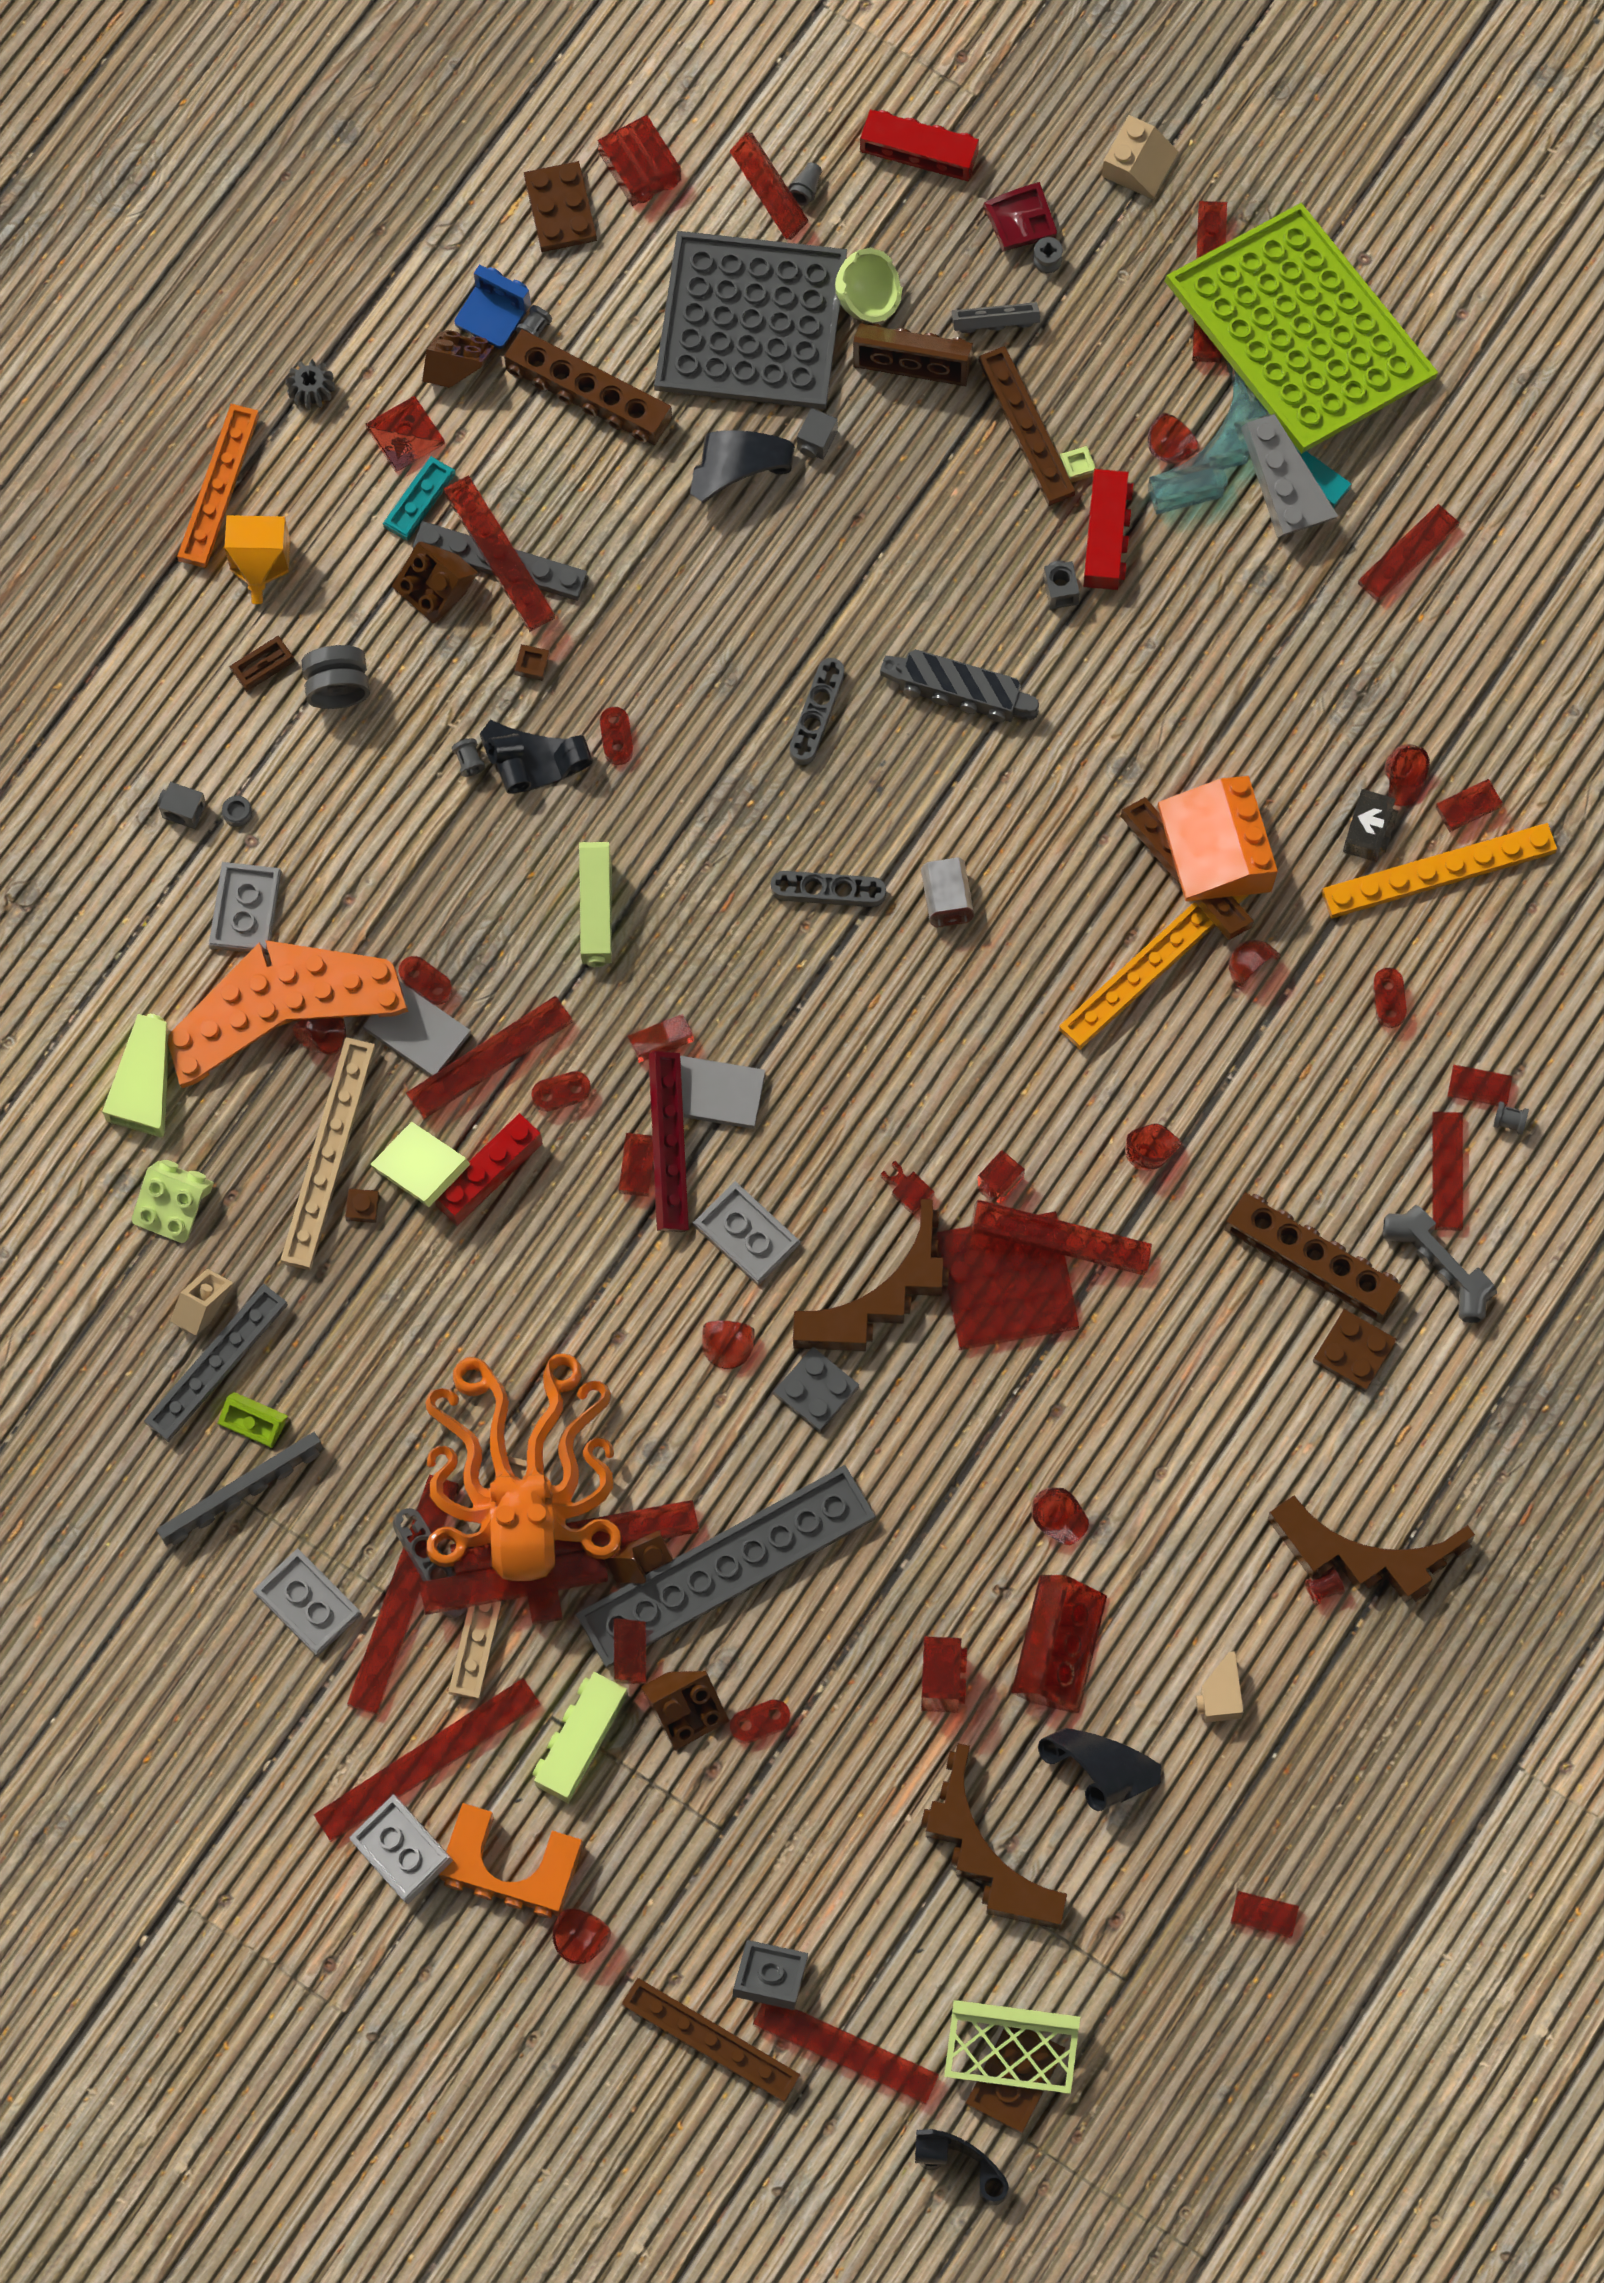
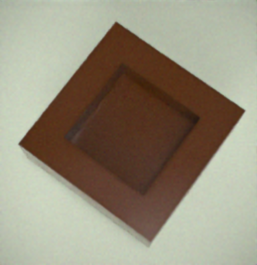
M521 644L514 669L515 675L543 681L550 657V650Z
M349 1188L345 1214L346 1221L376 1223L379 1191Z

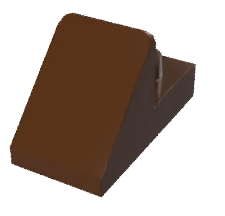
M659 1530L620 1547L617 1553L605 1559L616 1583L644 1584L646 1583V1572L673 1561V1557Z

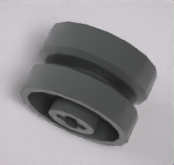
M350 645L326 646L312 650L302 658L303 676L307 680L304 684L306 700L311 706L322 709L346 708L363 702L370 695L368 676L364 674L367 671L365 653L360 648Z

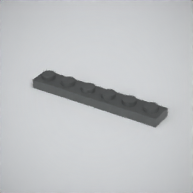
M424 521L421 523L413 544L414 549L417 542L422 541L458 554L477 571L576 601L579 600L587 578V571Z
M263 1284L144 1420L145 1424L169 1442L288 1306L287 1302Z
M312 1432L158 1527L156 1530L165 1546L171 1543L173 1545L181 1543L193 1529L197 1527L202 1529L210 1525L215 1520L214 1516L224 1510L225 1512H230L236 1509L241 1504L240 1500L250 1494L252 1496L260 1494L268 1487L267 1484L276 1478L278 1480L286 1478L294 1471L293 1468L304 1462L307 1464L315 1460L320 1455L319 1452L323 1450L318 1436L315 1432Z

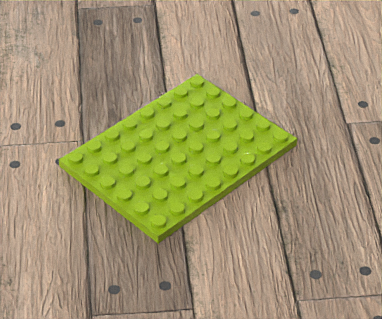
M1302 203L1166 275L1164 282L1270 415L1275 414L1288 437L1301 454L1436 379L1438 375L1435 367Z

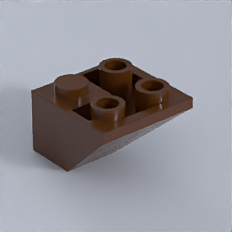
M452 330L440 332L426 350L422 382L450 388L480 369L494 352L495 346L489 344L488 340L482 337L467 338L460 336V333Z
M420 541L417 542L392 587L428 620L436 623L466 594L478 572L458 554Z
M706 1671L667 1672L641 1686L653 1713L675 1751L730 1721Z

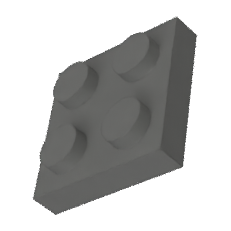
M812 1347L773 1391V1395L820 1433L859 1389V1384Z
M747 1940L732 1997L794 2010L808 1960V1953Z

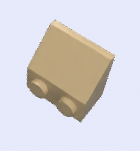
M1128 115L1104 159L1102 177L1154 200L1179 151L1155 126Z

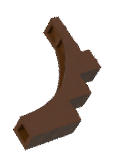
M921 1199L920 1229L915 1242L901 1265L885 1282L863 1297L841 1306L817 1311H794V1349H811L814 1347L818 1350L866 1351L867 1342H873V1324H868L867 1322L904 1324V1314H910L911 1296L905 1295L942 1296V1286H948L949 1268H943V1258H931L937 1257L938 1239L932 1238V1228H938L939 1210H933V1200Z
M1295 1495L1270 1511L1267 1519L1310 1578L1317 1574L1321 1577L1325 1576L1336 1567L1334 1563L1337 1562L1359 1591L1365 1586L1367 1589H1371L1382 1581L1381 1575L1383 1574L1404 1603H1407L1412 1598L1417 1602L1430 1592L1428 1587H1430L1433 1580L1428 1572L1434 1575L1448 1564L1446 1562L1448 1558L1454 1554L1460 1557L1472 1548L1470 1543L1475 1536L1474 1532L1467 1525L1444 1542L1428 1547L1394 1550L1367 1546L1349 1540L1327 1528L1306 1510Z
M958 1743L956 1752L950 1751L946 1769L952 1770L950 1781H943L940 1799L945 1800V1803L932 1801L931 1809H924L921 1827L926 1828L925 1837L961 1845V1848H954L951 1862L952 1866H957L956 1876L992 1883V1886L985 1885L982 1904L987 1905L986 1914L1060 1930L1067 1894L1042 1887L1016 1873L992 1851L977 1828L969 1809L964 1785V1775L970 1746Z

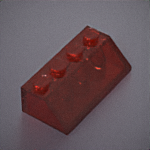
M1040 1575L1011 1691L1012 1694L1034 1704L1071 1713L1080 1712L1107 1595L1067 1575Z

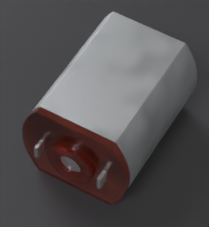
M958 857L925 863L921 868L930 924L934 927H943L971 921L974 917L965 861Z

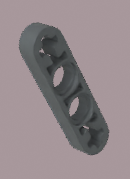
M827 658L818 666L792 737L790 756L798 765H807L816 757L842 686L844 666L836 658ZM832 667L836 669V674L832 675L829 686L825 684L827 680L826 671H830ZM819 692H825L830 696L829 702L824 705L817 704L813 698ZM809 718H816L820 721L821 725L817 730L811 731L805 728V721ZM804 737L809 739L807 743L809 752H804L802 756L798 754V749L802 748Z
M779 871L771 879V892L775 898L781 901L877 907L886 898L884 882L875 877ZM782 880H786L789 885L784 892L780 890V886H777L781 885ZM797 881H801V893H796ZM815 881L821 884L822 890L820 893L812 895L805 890V886L809 882ZM842 883L848 884L852 891L846 897L838 896L835 893L837 885ZM856 885H860V891H865L860 892V898L856 897ZM870 887H876V891L879 892L876 893L875 898L869 897L868 891H870Z
M412 1508L401 1510L393 1520L395 1533L440 1611L449 1618L460 1617L469 1606L467 1594L451 1567L438 1566L430 1561L429 1557L421 1558L416 1554V1543L421 1541L427 1543L431 1532L418 1511ZM404 1515L407 1519L413 1518L415 1520V1523L412 1525L415 1534L420 1530L423 1535L417 1536L411 1543L407 1538L413 1535L408 1527L402 1528L400 1525L404 1521L402 1517ZM437 1546L439 1553L443 1554L439 1546ZM435 1568L444 1570L447 1575V1580L442 1585L433 1583L430 1578V1573ZM452 1584L454 1588L449 1593L453 1599L459 1598L461 1600V1603L458 1605L459 1611L454 1607L449 1609L447 1607V1603L450 1601L447 1593L440 1596L438 1591H442Z

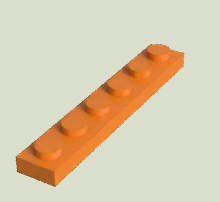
M230 404L177 555L179 562L202 568L207 567L259 418L258 410Z

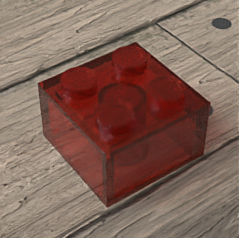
M924 1636L921 1711L958 1713L959 1704H965L966 1678H960V1673H966L967 1648H961L962 1638Z

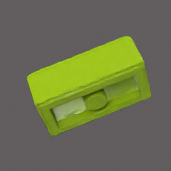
M233 1392L227 1396L217 1424L273 1448L288 1416Z

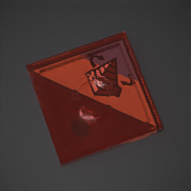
M415 396L365 424L366 429L395 472L445 445V440Z

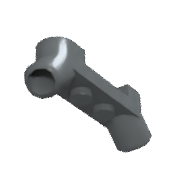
M1414 1205L1405 1214L1389 1213L1384 1218L1383 1238L1389 1242L1412 1243L1418 1249L1417 1254L1421 1260L1428 1265L1431 1263L1439 1271L1437 1274L1441 1281L1449 1287L1452 1285L1459 1292V1318L1467 1323L1482 1321L1486 1317V1302L1497 1294V1289L1492 1281L1479 1267L1468 1274L1431 1235L1434 1232L1436 1222L1421 1207Z

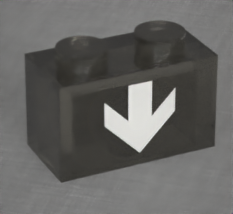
M1361 789L1345 840L1344 853L1377 862L1380 853L1386 854L1390 837L1386 836L1388 826L1394 827L1399 810L1393 809L1395 798Z

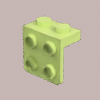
M169 1160L157 1161L147 1168L133 1212V1224L179 1243L186 1242L189 1239L200 1201L211 1193L214 1182L207 1180L206 1176L200 1172H187L178 1168V1164Z

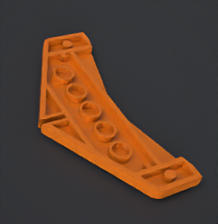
M265 940L272 965L268 966L263 947L259 942L170 1032L168 1046L179 1085L185 1088L197 1084L209 1076V1071L274 1028L296 1020L368 1015L392 1017L409 1012L395 967L387 959Z

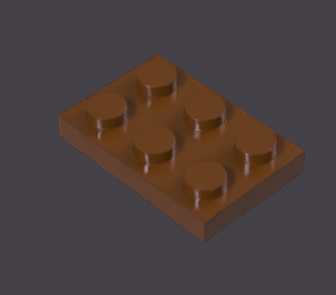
M579 161L523 172L541 252L597 241Z
M1008 2027L1013 2034L1021 2029ZM1005 2028L994 2046L995 2048L1011 2037ZM1026 2029L1016 2037L1027 2053L1042 2042L1038 2034L1029 2029ZM1014 2040L998 2051L1009 2066L1025 2055ZM1051 2040L1048 2041L1060 2057L1064 2053L1065 2047ZM1045 2044L1030 2055L1041 2071L1056 2060ZM994 2054L987 2060L983 2069L988 2076L997 2077L1007 2068L998 2056ZM1028 2058L1012 2069L1022 2081H1029L1038 2074V2071ZM1058 2063L1044 2073L1048 2080L1051 2079ZM1008 2072L1006 2075L1002 2077L1007 2079H1014L1010 2072ZM1041 2076L1034 2081L1047 2084ZM977 2081L965 2105L1023 2134L1044 2090Z

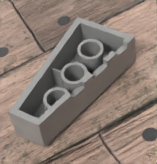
M1275 414L1247 422L1241 427L1277 538L1331 521L1338 517Z

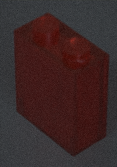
M648 115L597 140L599 155L631 206L638 203H646L655 194L663 190H671L682 181L681 167Z

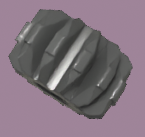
M311 359L309 365L305 366L300 361L298 364L299 370L291 368L289 371L291 377L286 378L288 396L290 399H294L298 407L305 403L306 408L310 410L312 404L316 403L321 408L322 400L330 401V392L335 390L333 373L326 371L324 363L316 366L315 361Z

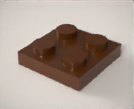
M1343 1309L1315 1355L1313 1362L1366 1393L1397 1339L1348 1310Z

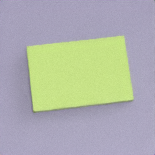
M411 1122L370 1165L376 1172L430 1207L463 1173L470 1163L464 1156Z

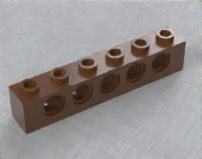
M521 329L504 356L506 369L515 378H525L532 382L537 389L543 392L548 390L554 393L562 402L569 405L573 403L581 407L587 415L591 417L598 416L606 420L612 428L616 430L623 429L631 433L641 443L648 442L655 446L672 420L671 405ZM535 361L543 362V364L538 367H534L531 365ZM560 374L568 375L566 379L562 380L555 378ZM584 387L593 388L590 392L580 391ZM608 400L618 401L615 405L606 404ZM636 412L643 414L640 418H632L630 415Z
M1246 1192L1243 1194L1226 1221L1225 1231L1377 1322L1381 1323L1400 1294L1402 1287L1395 1276L1388 1272L1381 1273L1375 1270L1367 1259L1361 1256L1355 1258L1347 1253L1346 1248L1340 1243L1333 1240L1329 1242L1323 1239L1315 1228L1309 1225H1304L1303 1227L1293 1221V1216L1281 1209L1277 1211L1271 1208L1263 1197L1257 1194H1252L1251 1196ZM1258 1219H1265L1269 1222L1270 1227L1260 1229L1254 1222ZM1286 1234L1292 1235L1296 1242L1292 1245H1287L1281 1241L1280 1237ZM1310 1250H1316L1321 1253L1322 1258L1320 1260H1312L1306 1253ZM1335 1266H1344L1348 1270V1274L1339 1276L1334 1273L1333 1268ZM1368 1281L1373 1284L1375 1289L1370 1292L1363 1291L1359 1283Z

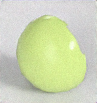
M874 248L860 249L852 253L844 261L837 274L835 282L837 298L843 309L855 319L872 323L885 321L895 313L901 302L903 287L900 286L898 272L892 263L893 260L883 251Z

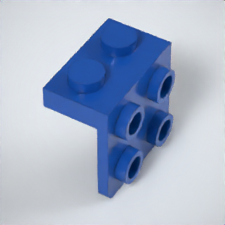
M479 264L474 272L475 288L454 320L455 326L475 337L485 338L489 344L501 349L505 347L531 306L529 289L518 280L511 281L505 278L497 269L492 267L486 268Z

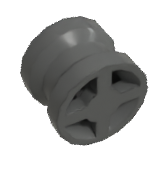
M1046 237L1040 239L1035 244L1033 260L1035 267L1039 271L1053 273L1059 269L1063 253L1060 242L1055 238Z

